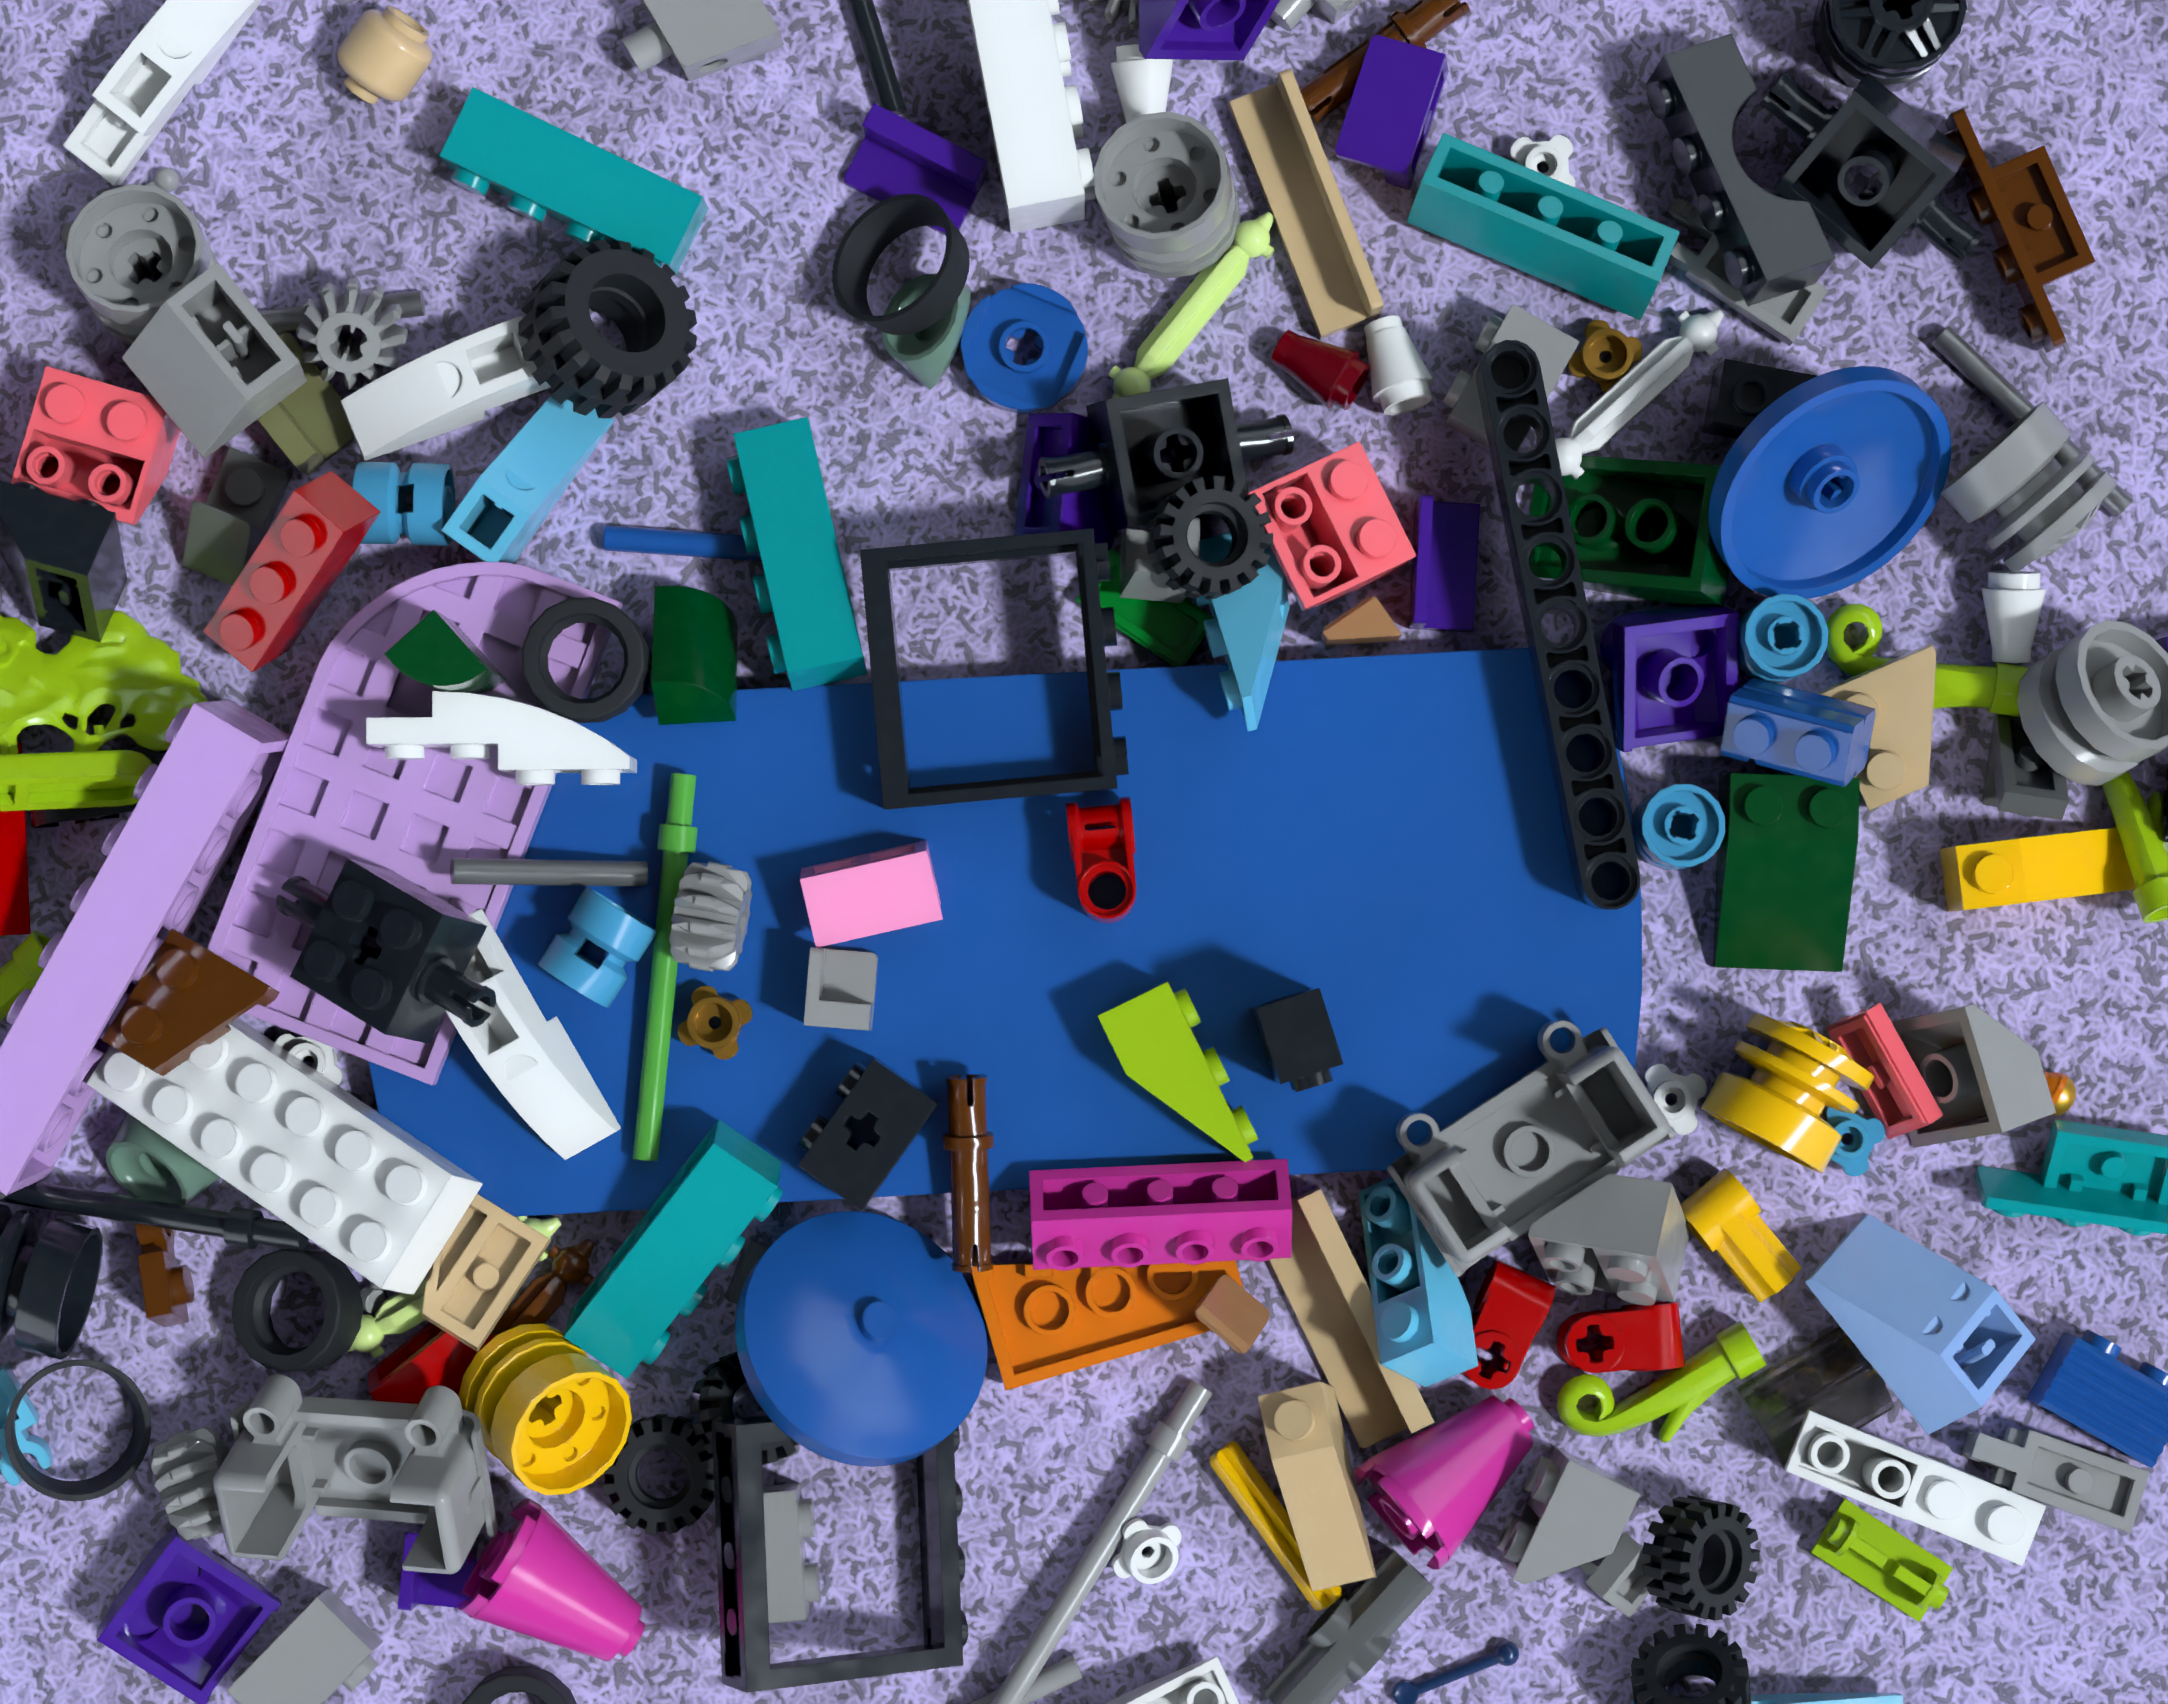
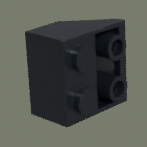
M0 480L1 556L38 624L101 642L127 581L116 513L108 511L102 505L91 500L78 499L72 501L47 494L39 487L30 483L15 482L11 484Z

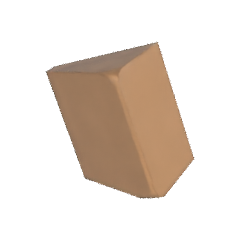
M1369 596L1325 626L1319 638L1324 645L1392 642L1397 641L1402 634L1377 597L1372 598V596Z
M1226 1274L1219 1276L1194 1306L1195 1316L1239 1354H1246L1270 1317V1312L1264 1305Z

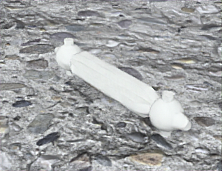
M1717 309L1705 315H1690L1685 310L1677 318L1681 323L1679 336L1662 340L1573 421L1567 438L1555 439L1562 476L1571 475L1576 480L1585 472L1580 467L1582 454L1599 450L1688 369L1694 352L1706 351L1711 356L1720 348L1715 341L1717 339V328L1724 317L1721 310Z

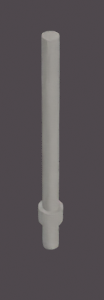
M1191 1380L1165 1423L1158 1420L1145 1441L1150 1447L990 1704H1021L1124 1538L1122 1535L1123 1527L1127 1522L1137 1517L1171 1460L1173 1459L1178 1462L1191 1442L1186 1436L1212 1396V1392Z

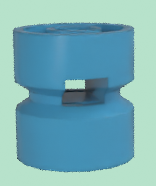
M360 461L357 463L352 488L381 511L360 544H396L401 535H406L412 545H450L452 538L441 531L455 512V482L450 463H412L407 472H402L396 462ZM406 494H413V512H406Z
M1779 594L1767 598L1751 607L1738 620V666L1751 678L1778 684L1798 677L1811 670L1821 661L1828 645V627L1823 614L1813 602L1799 595Z
M1674 784L1647 795L1636 807L1633 814L1637 853L1648 864L1663 870H1680L1707 861L1720 848L1725 835V816L1719 802L1707 790L1692 784Z
M585 887L567 916L572 928L568 933H556L537 964L575 991L609 1008L628 979L623 968L626 962H639L658 931L617 903L595 890ZM587 939L609 952L601 966L580 953Z

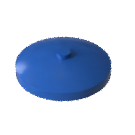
M1857 366L1834 370L1803 382L1783 394L1765 408L1741 433L1727 453L1716 476L1710 496L1708 521L1710 536L1721 560L1744 585L1768 597L1779 594L1799 595L1805 599L1820 597L1849 587L1877 571L1895 557L1918 533L1931 515L1940 498V493L1943 491L1951 461V437L1947 420L1942 410L1911 378L1897 371L1877 366Z
M839 1211L822 1214L795 1225L783 1233L754 1264L744 1282L737 1304L735 1340L738 1358L747 1384L758 1404L778 1428L792 1440L822 1457L839 1463L866 1467L888 1466L914 1459L928 1452L949 1436L969 1414L979 1396L986 1372L988 1351L985 1323L977 1298L964 1274L952 1271L951 1263L953 1260L930 1238L918 1230L887 1216L869 1212Z

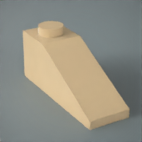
M1319 1381L1258 1396L1271 1460L1312 1591L1376 1578L1334 1387Z

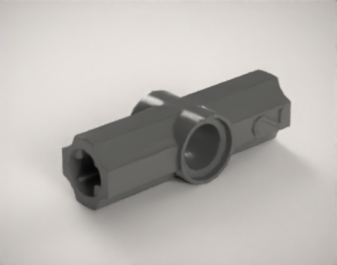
M1392 1548L1374 1567L1376 1578L1363 1580L1347 1598L1341 1596L1317 1619L1306 1634L1305 1639L1307 1642L1263 1689V1694L1273 1704H1331L1349 1681L1352 1683L1357 1682L1375 1666L1389 1648L1392 1641L1390 1636L1433 1591L1434 1586Z

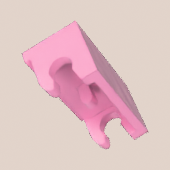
M927 840L801 868L800 883L816 948L943 919Z

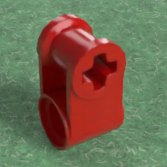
M1130 796L1120 797L1118 804L1081 808L1078 807L1076 802H1066L1071 860H1075L1078 898L1081 908L1088 917L1097 922L1113 923L1120 921L1130 913L1135 904L1136 897L1133 859L1136 849ZM1116 826L1109 829L1085 830L1087 828ZM1104 875L1120 879L1126 889V897L1118 907L1110 910L1095 906L1088 895L1092 882Z
M1495 1260L1480 1287L1471 1317L1476 1350L1478 1347L1488 1350L1493 1342L1496 1341L1498 1343L1495 1352L1503 1357V1362L1499 1369L1488 1366L1484 1374H1479L1482 1364L1478 1362L1477 1367L1462 1372L1464 1376L1478 1386L1491 1390L1503 1388L1511 1383L1519 1373L1532 1340L1539 1332L1548 1315L1555 1296L1556 1286L1500 1260Z
M1678 1301L1655 1302V1304L1647 1306L1630 1304L1621 1306L1620 1309L1580 1312L1570 1315L1561 1323L1557 1331L1556 1346L1559 1355L1567 1364L1574 1368L1582 1369L1585 1372L1655 1371L1685 1366ZM1587 1326H1589L1591 1332L1603 1336V1345L1593 1348L1591 1359L1587 1352L1577 1350L1576 1340L1587 1336Z

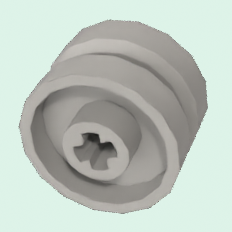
M2106 620L2089 627L2069 640L2064 647L2050 652L2030 665L2020 680L2017 705L2023 729L2035 751L2055 772L2077 784L2100 786L2134 768L2140 761L2168 747V653L2151 635L2130 623Z

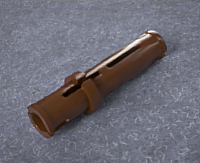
M1419 0L1404 12L1396 9L1387 16L1388 24L1372 36L1380 35L1427 49L1425 43L1462 16L1469 14L1470 8L1466 2L1461 3V0ZM1372 36L1299 88L1311 120L1315 125L1319 124L1323 118L1352 98Z
M960 1074L946 1076L949 1133L943 1134V1148L950 1150L953 1262L951 1266L952 1271L973 1273L972 1266H977L978 1272L993 1269L990 1238L988 1149L994 1147V1133L987 1131V1075L966 1074V1078H961Z

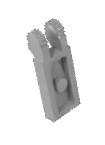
M1675 198L1668 209L1670 216L1682 227L1709 240L1699 255L1676 241L1668 263L1677 269L1685 271L1686 274L1684 276L1790 346L1828 292L1826 287L1816 282L1813 285L1747 306L1740 289L1735 288L1727 278L1723 263L1724 254L1714 232L1709 231L1704 226L1698 208L1688 201Z

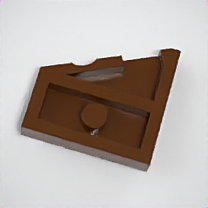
M171 929L102 1041L150 1070L164 1076L188 1060L191 1053L197 1047L211 1044L231 1030L228 1025L230 1022L257 1004L266 1007L275 1001L280 992L176 930Z

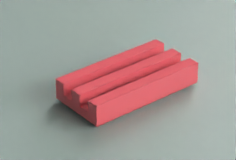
M1881 1003L1872 1005L1866 1010H1860L1851 1016L1843 1017L1826 1028L1833 1042L1843 1047L1857 1064L1873 1074L1874 1079L1867 1091L1861 1090L1876 1119L1882 1122L1888 1140L1930 1125L1943 1116L1942 1111Z

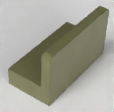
M287 332L282 333L279 337L299 360L307 382L257 420L293 465L309 476L352 442L355 437L341 406L342 396L330 381L323 382L320 377L321 370L315 363H304L302 358L303 347L291 333Z

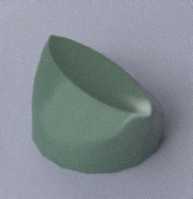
M937 274L920 275L905 283L891 299L884 315L901 310L915 301L929 287ZM968 285L964 286L951 309L928 328L908 335H891L881 331L883 345L889 354L929 390L940 381L946 372L961 341L970 306L971 289Z
M128 1112L106 1150V1163L111 1175L121 1188L136 1198L187 1205L221 1178Z

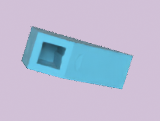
M550 396L480 475L441 531L485 562L514 564L615 420L613 418H598L595 408L586 416L573 411V402L567 399L560 404Z
M1231 532L1200 540L1199 558L1212 563L1222 561L1231 549ZM1270 546L1265 548L1264 551L1265 554L1270 555L1266 566L1257 570L1259 576L1251 583L1216 599L1206 600L1203 595L1195 598L1197 607L1209 604L1213 618L1203 621L1209 648L1213 658L1225 656L1229 670L1219 673L1226 704L1229 711L1241 708L1247 731L1258 728L1290 609L1285 575Z
M1390 1177L1358 1191L1380 1365L1424 1387L1477 1367L1478 1359L1471 1310L1460 1281L1394 1179Z

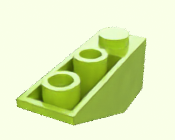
M1166 982L1098 1015L1103 1029L1128 1077L1242 1161L1247 1162L1254 1158L1248 1144L1259 1139L1243 1106L1239 1105L1230 1110L1219 1086L1229 1082L1230 1079L1213 1046L1201 1051L1191 1028L1202 1022L1185 988L1173 993L1169 983Z

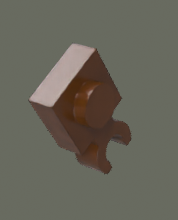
M135 1224L138 1241L142 1250V1255H138L146 1318L162 1327L189 1322L187 1304L194 1301V1285L187 1265L180 1266L179 1259L175 1257L174 1231Z

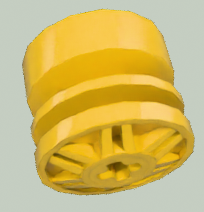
M1752 1013L1745 1027L1769 1043L1766 1051L1746 1042L1737 1041L1733 1050L1744 1061L1755 1068L1751 1079L1732 1073L1720 1072L1701 1109L1723 1124L1770 1150L1815 1172L1823 1173L1842 1138L1835 1128L1820 1117L1824 1107L1855 1114L1859 1104L1835 1089L1838 1081H1841L1859 1090L1867 1091L1874 1076L1871 1072L1857 1064L1843 1047L1821 1034L1793 1021L1775 1020L1760 1013Z
M522 1324L498 1334L477 1352L463 1375L458 1397L461 1401L462 1409L474 1413L480 1419L484 1446L494 1457L499 1458L504 1466L527 1488L546 1496L570 1494L593 1483L613 1465L627 1442L632 1421L629 1396L617 1379L596 1361L589 1359L581 1348L564 1338L562 1331L546 1324Z

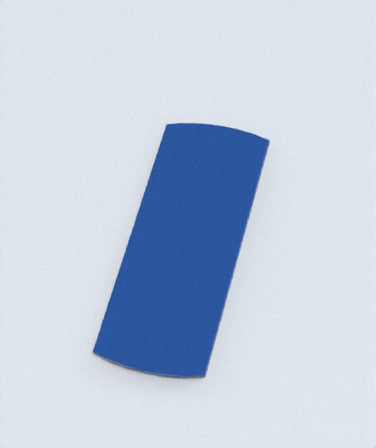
M1528 648L1275 661L1258 728L1252 731H1247L1241 708L1229 711L1219 677V673L1229 670L1227 664L1107 670V672H1120L1123 710L1110 711L1113 737L1125 736L1129 774L1116 776L1117 789L884 810L872 683L821 685L792 691L791 687L737 690L736 721L659 725L654 694L640 695L626 712L605 722H577V724L611 741L637 760V773H620V785H582L581 773H557L555 785H552L524 859L646 861L648 866L646 887L514 885L496 929L497 936L546 1021L556 1016L558 1017L621 1129L564 1160L524 1121L502 1095L476 1060L458 1031L436 1085L424 1083L378 1064L368 1062L378 1113L483 1183L477 1194L514 1217L649 1209L718 1119L782 1162L778 1187L783 1189V1193L778 1202L844 1199L798 1166L806 1152L797 1147V1145L819 1114L828 1121L833 1117L844 1099L835 1094V1091L854 1064L859 1062L867 1068L874 1058L884 1062L940 1103L873 1197L951 1193L950 1150L943 1148V1134L949 1133L946 1076L960 1074L961 1078H966V1074L987 1075V1131L994 1133V1147L988 1149L989 1191L1030 1189V1170L1242 1161L1128 1077L1098 1018V1015L1168 982L1173 993L1183 988L1186 989L1202 1022L1191 1028L1201 1051L1213 1046L1230 1079L1229 1082L1219 1086L1230 1110L1239 1105L1243 1106L1259 1140L1248 1144L1254 1157L1251 1160L1288 1159L1289 1175L1387 1170L1386 1167L1406 1153L1396 1136V1126L1404 1115L1411 1112L1426 1114L1435 1120L1439 1130L1452 1123L1546 1061L1538 1048L1537 1035L1540 1028L1550 1021L1571 1022L1580 1030L1582 1038L1605 1026L1635 1070L1642 996L1641 888L1631 903L1617 910L1593 908L1587 905L1577 893ZM1087 671L901 681L911 788L1096 771ZM1561 673L1555 681L1554 694L1563 706L1578 708L1585 699L1586 687L1578 675ZM1608 708L1617 753V759L1627 804V810L1636 850L1632 808L1630 804L1620 751L1617 749V737L1615 727ZM1575 736L1567 746L1566 757L1574 769L1588 772L1597 763L1598 749L1590 738ZM671 773L697 775L692 827H698L696 852L689 853L688 866L692 862L708 863L711 861L728 864L734 869L748 872L752 882L751 892L753 894L750 903L751 914L748 920L747 935L744 938L742 953L738 957L737 964L730 971H704L690 968L689 965L678 962L658 1161L637 1160L632 1158L654 938L639 962H626L623 968L628 979L609 1008L575 991L549 974L537 963L556 933H568L572 928L567 916L585 887H589L602 894L655 929L663 850L657 849L659 824H666ZM1130 796L1136 854H1133L1136 879L1135 904L1130 913L1122 920L1113 923H1100L1088 917L1081 908L1078 898L1075 860H1071L1066 802H1076L1078 807L1081 808L1118 804L1120 797ZM1590 799L1580 809L1579 822L1587 833L1599 836L1608 829L1611 822V814L1608 807L1602 801ZM1116 826L1087 828L1085 830L1109 829ZM927 840L941 902L942 920L818 947L871 952L878 956L872 1030L804 1025L810 947L816 948L800 883L801 868ZM1605 862L1594 870L1591 879L1594 892L1599 897L1609 900L1621 891L1623 876L1614 864ZM1104 875L1092 882L1088 895L1095 906L1110 910L1118 907L1126 897V889L1120 879ZM588 939L580 951L581 954L600 966L609 954V952ZM701 986H712L716 989L719 996L731 1001L743 999L752 1008V1019L749 1023L742 1026L737 1038L739 1045L738 1053L730 1059L720 1060L715 1057L711 1049L702 1047L699 1044L686 1046L679 1039L678 1027L682 1022L687 1021L689 1012L694 1006L691 999L692 994ZM1312 988H1320L1344 1064L1330 1068L1333 1081L1295 1092V1090L1292 1091L1290 1082L1283 1084L1274 1082L1251 1008ZM717 1016L712 1017L709 1020L710 1027L718 1029L721 1026V1019ZM1557 1028L1550 1035V1045L1558 1053L1566 1049L1569 1044V1036L1564 1029ZM871 1113L861 1120L852 1116L849 1119L848 1125L855 1132L850 1142L857 1147L867 1140L877 1144L881 1136L875 1132L874 1126L879 1118ZM1422 1120L1412 1122L1407 1128V1138L1412 1144H1420L1428 1136V1127Z

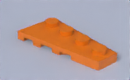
M1214 1261L1197 1265L1186 1263L1149 1264L1132 1268L1121 1266L1084 1267L1067 1271L1056 1269L1033 1270V1263L993 1264L992 1270L978 1272V1267L972 1266V1276L1006 1391L1212 1331L1195 1316L1194 1306L1219 1276L1223 1274L1229 1275L1243 1287L1236 1261Z

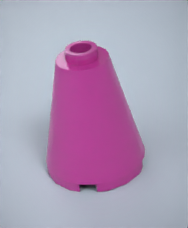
M1490 1396L1364 1460L1354 1469V1478L1358 1486L1367 1478L1369 1479L1376 1492L1367 1501L1395 1537L1414 1556L1425 1548L1433 1555L1427 1566L1431 1569H1440L1451 1559L1533 1447V1440L1529 1432L1534 1428V1424L1526 1411L1515 1400L1508 1398L1503 1403L1497 1397Z
M525 1498L509 1513L510 1516L519 1521L511 1532L506 1531L504 1534L498 1530L497 1536L491 1537L462 1590V1593L470 1598L458 1603V1609L471 1618L603 1661H610L617 1653L626 1657L636 1646L645 1628V1623L639 1620L642 1606L540 1504Z

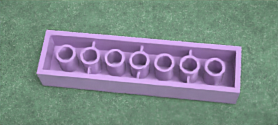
M232 700L194 703L191 709L184 707L175 716L165 735V741L171 745L159 766L156 764L150 765L139 779L133 792V797L139 801L128 821H119L110 831L102 846L101 853L107 856L96 878L88 877L80 885L72 898L69 909L75 912V915L64 935L60 932L55 934L41 953L38 966L44 970L33 990L25 989L17 997L8 1012L6 1021L12 1027L0 1046V1192L6 1196L49 1176L97 1092L87 1085V1082L110 1047L109 1044L102 1041L103 1037L171 929L184 936L186 935L275 777L291 735Z

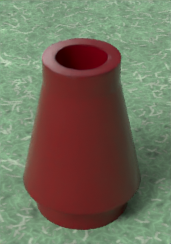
M1289 329L1278 341L1271 357V364L1284 370L1327 408H1331L1335 404L1344 410H1347L1357 398L1370 368L1369 364L1359 360V352L1304 337Z

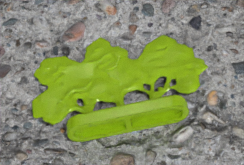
M114 610L101 642L71 635L69 643L57 654H46L36 649V632L33 628L16 617L4 618L0 615V811L114 807L138 803L139 800L133 797V792L143 773L152 765L151 760L144 754L132 750H97L107 741L121 734L131 737L139 746L154 751L168 750L171 744L165 741V735L175 716L184 707L191 709L194 703L207 701L206 696L201 692L200 682L182 674L180 654L170 648L164 640L149 636L141 623L122 610ZM106 703L115 707L116 710L106 728L103 725H93L94 734L86 733L87 719L94 709ZM64 713L78 718L76 729L66 725L62 719ZM127 713L134 714L136 719L134 727L121 728L120 721ZM53 725L74 739L73 752L18 754L17 735L28 726Z

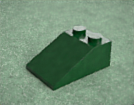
M1582 456L1580 467L1585 472L1576 480L1571 475L1562 476L1584 589L1662 603L1724 607L1730 569L1721 560L1714 548L1708 521L1710 496L1721 465ZM1534 484L1529 516H1541L1547 512L1549 498L1541 486ZM1536 547L1530 553L1529 567L1536 577L1542 580H1554L1561 571V560L1553 549Z
M1730 773L1719 777L1718 802L1725 816V835L1720 848L1717 850L1713 967L1842 972L1858 846L1860 778H1853L1845 787L1798 775Z

